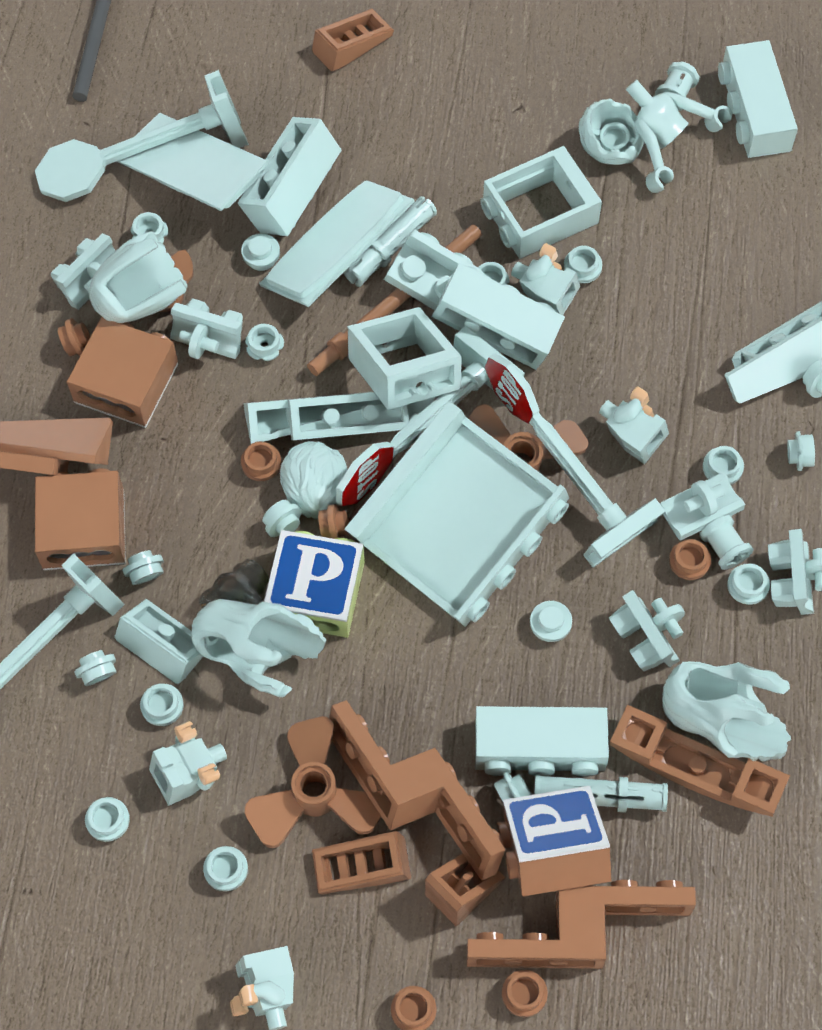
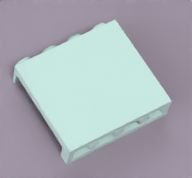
M448 401L345 527V530L355 540L362 543L365 548L466 627L471 620L476 622L484 615L490 605V602L487 600L498 587L502 590L509 584L516 573V569L513 567L523 555L529 557L538 548L543 538L540 534L550 522L556 524L563 517L569 507V504L566 503L569 495L562 485L556 486L470 421L459 407Z

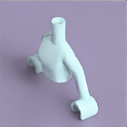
M635 80L626 88V91L641 107L634 125L647 146L654 167V171L646 177V186L652 193H659L664 190V186L659 178L664 183H669L674 178L673 171L669 167L664 166L660 149L671 143L689 124L681 116L677 107L705 118V126L710 132L721 130L723 128L721 122L727 123L732 119L731 109L724 105L713 109L672 92H664L652 97L638 80Z

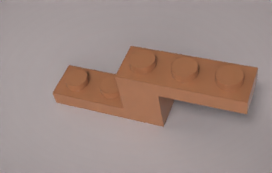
M348 701L332 705L329 715L334 725L332 742L390 831L435 812L481 881L496 875L506 850L503 840L495 829L490 828L481 815L475 798L466 793L457 780L454 768L449 762L443 760L436 748L390 765L386 751L381 746H377L368 732L364 718L354 712Z
M616 880L611 882V886L589 885L559 890L556 894L557 940H549V935L545 933H526L522 935V939H504V935L497 932L478 933L476 939H468L467 967L602 969L606 961L605 915L690 916L696 906L695 887H683V883L676 880L659 881L656 883V887L638 886V882L634 880Z

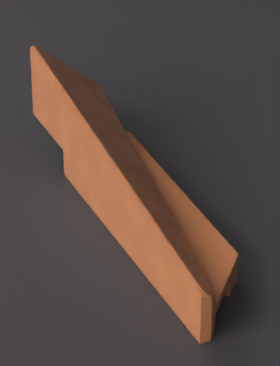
M111 418L0 421V468L58 475L59 471L68 472L69 460L108 465L113 421Z

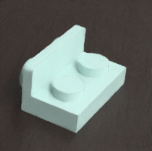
M413 230L404 242L383 280L435 310L459 262L467 267H478L473 265V262L467 256L457 252L453 253L441 246L434 236Z

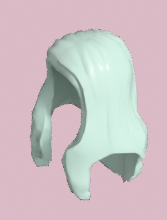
M225 599L209 602L197 613L193 620L191 631L192 642L196 650L203 657L228 665L246 684L261 692H266L280 698L285 697L292 688L278 680L264 676V672L268 668L288 660L292 655L300 656L303 659L308 657L312 659L318 658V654L324 649L326 643L323 633L320 632L319 627L315 626L310 618L303 614H294L281 604L261 602L258 605Z
M688 661L679 664L668 676L663 687L662 697L665 715L680 729L706 737L728 758L745 757L752 761L759 759L761 762L780 759L785 756L788 746L787 742L791 740V736L786 731V725L779 718L767 712L765 705L757 698L752 686L775 693L785 694L790 689L789 682L783 680L776 672L760 670L740 662L716 667L701 662Z

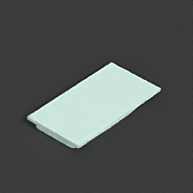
M159 113L134 137L177 120ZM200 130L116 161L219 211L229 208L262 175L261 171L269 165L267 160Z
M364 181L339 201L298 240L259 283L260 286L309 307L415 202L414 199L376 183Z

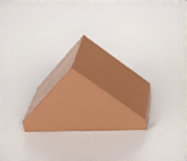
M462 853L427 876L425 879V896L457 927L501 884L505 876L497 871L496 875L481 881Z

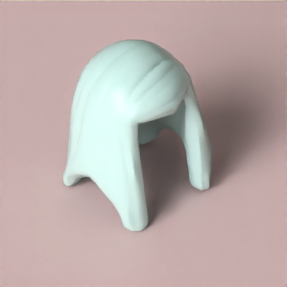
M153 231L138 235L125 242L95 272L90 283L89 298L94 310L106 320L125 323L141 319L165 309L186 292L188 286L183 279L182 273L178 268L174 267L175 262L169 253L166 252L165 246L158 242V237Z

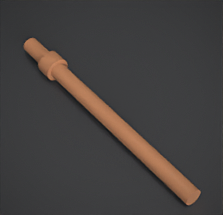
M472 224L445 248L453 253H462L478 240L482 233L476 225ZM396 288L355 324L390 315L411 296ZM348 330L345 333H337L327 342L328 347L307 364L308 369L313 375H320L337 359L343 360L348 356Z

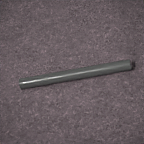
M96 0L72 95L79 102L87 100L111 0Z

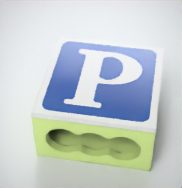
M281 530L264 602L281 604L294 614L307 616L313 621L315 626L319 627L320 632L324 634L348 638L365 563L363 544L356 543L347 538L332 539L315 536L306 531L291 532Z

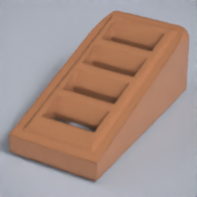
M369 9L315 30L312 51L330 71H335L393 36L394 29L373 9ZM367 25L372 31L369 32L364 26Z
M397 831L312 849L319 894L378 886L411 879L405 838ZM390 848L392 868L386 867L384 849ZM372 851L375 871L369 872L366 852ZM354 854L357 870V875L355 876L350 874L348 855ZM337 857L340 879L337 880L332 878L330 858Z

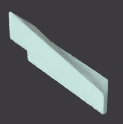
M822 301L735 352L732 358L735 369L725 373V378L736 402L743 403L803 378L806 370L814 362L822 359Z
M374 392L243 403L250 443L252 444L290 434L291 440L398 431L404 428L439 396L390 410L384 406Z

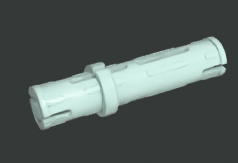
M420 196L410 208L344 271L346 278L352 284L355 283L357 287H361L380 267H386L392 261L390 257L403 246L413 230L419 231L425 223L437 214L434 204L429 199L425 200L424 196Z
M536 775L535 794L590 786L597 806L617 807V812H626L627 808L662 810V812L667 810V783L628 782V777H619V781Z

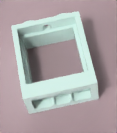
M564 146L485 180L483 198L480 200L486 217L489 220L494 219L498 225L499 234L504 245L507 248L512 247L519 259L539 251L545 243L552 245L598 224L602 205L601 199ZM554 181L572 210L523 231L505 202Z
M420 307L347 326L349 360L388 410L461 389L462 356ZM418 344L426 354V356L394 365H389L381 355L382 353ZM419 382H422L419 387H416Z

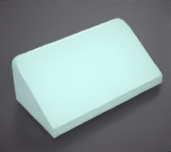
M147 599L120 617L115 634L116 641L176 684L183 681L203 657L196 650L192 642L191 630Z

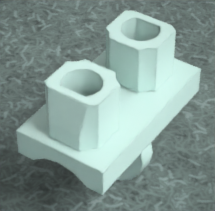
M102 233L95 241L86 238L77 246L76 255L78 258L70 266L59 264L51 272L53 281L63 292L69 304L78 310L90 299V283L95 272L115 252L110 236Z
M193 298L186 305L174 304L171 309L173 325L170 339L188 344L190 357L199 359L204 351L207 350L229 358H237L240 353L243 323L241 313L228 310L223 312L221 316L209 313V307L205 302Z
M724 472L706 481L699 480L693 483L691 488L660 503L666 511L663 514L680 541L702 531L709 523L721 516H732L744 510L746 505L742 498L735 493Z
M802 529L789 530V540L768 544L769 561L772 570L792 568V578L771 580L772 600L776 607L797 606L801 615L814 614L811 580H815V590L822 591V548L813 549V560H810L809 546L807 542L803 541Z
M634 590L622 596L626 604L614 612L609 619L623 639L640 628L647 635L648 638L629 650L640 669L647 671L663 662L671 667L679 662L680 659L662 631L667 629L673 639L680 637L684 633L677 623L685 615L682 606L677 604L667 607L663 599L658 598L651 603L657 613L655 617H652L644 602L636 595Z

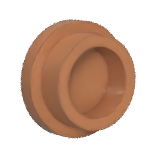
M73 318L65 321L64 326L58 328L59 339L66 353L70 357L76 354L81 356L90 339V334L85 324L82 322L78 324Z
M259 441L252 443L241 456L242 470L252 480L266 481L276 476L280 471L282 464L281 455L273 445L267 442Z
M337 504L328 505V509L319 511L318 521L321 537L335 539L344 538V536L349 535L345 530V527L349 524L346 511H340Z
M688 539L677 543L672 548L669 564L672 571L678 577L685 580H696L708 572L711 565V555L704 544L697 540Z
M519 970L509 975L502 987V1000L505 1007L512 1014L519 1017H531L538 1014L546 1004L548 996L547 986L537 973L530 970Z
M408 986L401 989L394 996L391 1003V1016L399 1029L427 1030L435 1020L437 1012L436 1002L431 993L419 986Z

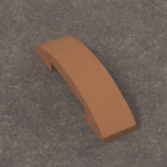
M626 706L609 745L649 770L690 790L734 807L773 817L790 775L758 761H752L749 758L747 763L736 758H728L718 750L667 729L666 721L632 706Z

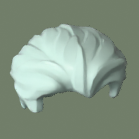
M602 99L586 108L584 115L579 121V134L584 150L592 158L601 163L612 165L632 163L637 158L644 145V141L636 131L634 122L637 115L631 110V107L625 103L615 102L612 99Z
M308 441L296 445L289 450L288 455L281 464L280 483L287 500L291 504H297L302 510V514L307 518L317 519L319 511L328 509V505H340L336 502V488L348 469L344 457L338 450H334L321 442Z

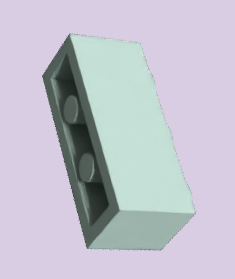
M770 41L726 46L723 62L718 64V77L721 85L726 84L728 91L727 107L731 109L732 114H735L737 120L736 136L738 143L744 144L748 158L791 152L798 128Z
M292 117L265 159L269 162V165L261 171L262 175L239 199L238 205L260 233L288 236L342 151L321 119Z
M460 262L450 277L432 314L433 318L458 331L467 326L494 349L537 370L549 354L565 316L555 312L550 305L536 302L520 294L513 286L501 284L485 276L478 268L467 267Z
M476 706L475 770H485L486 774L493 776H503L504 772L510 774L511 770H528V773L534 776H549L554 774L555 771H572L573 775L581 777L594 776L598 774V771L606 770L609 759L607 708Z

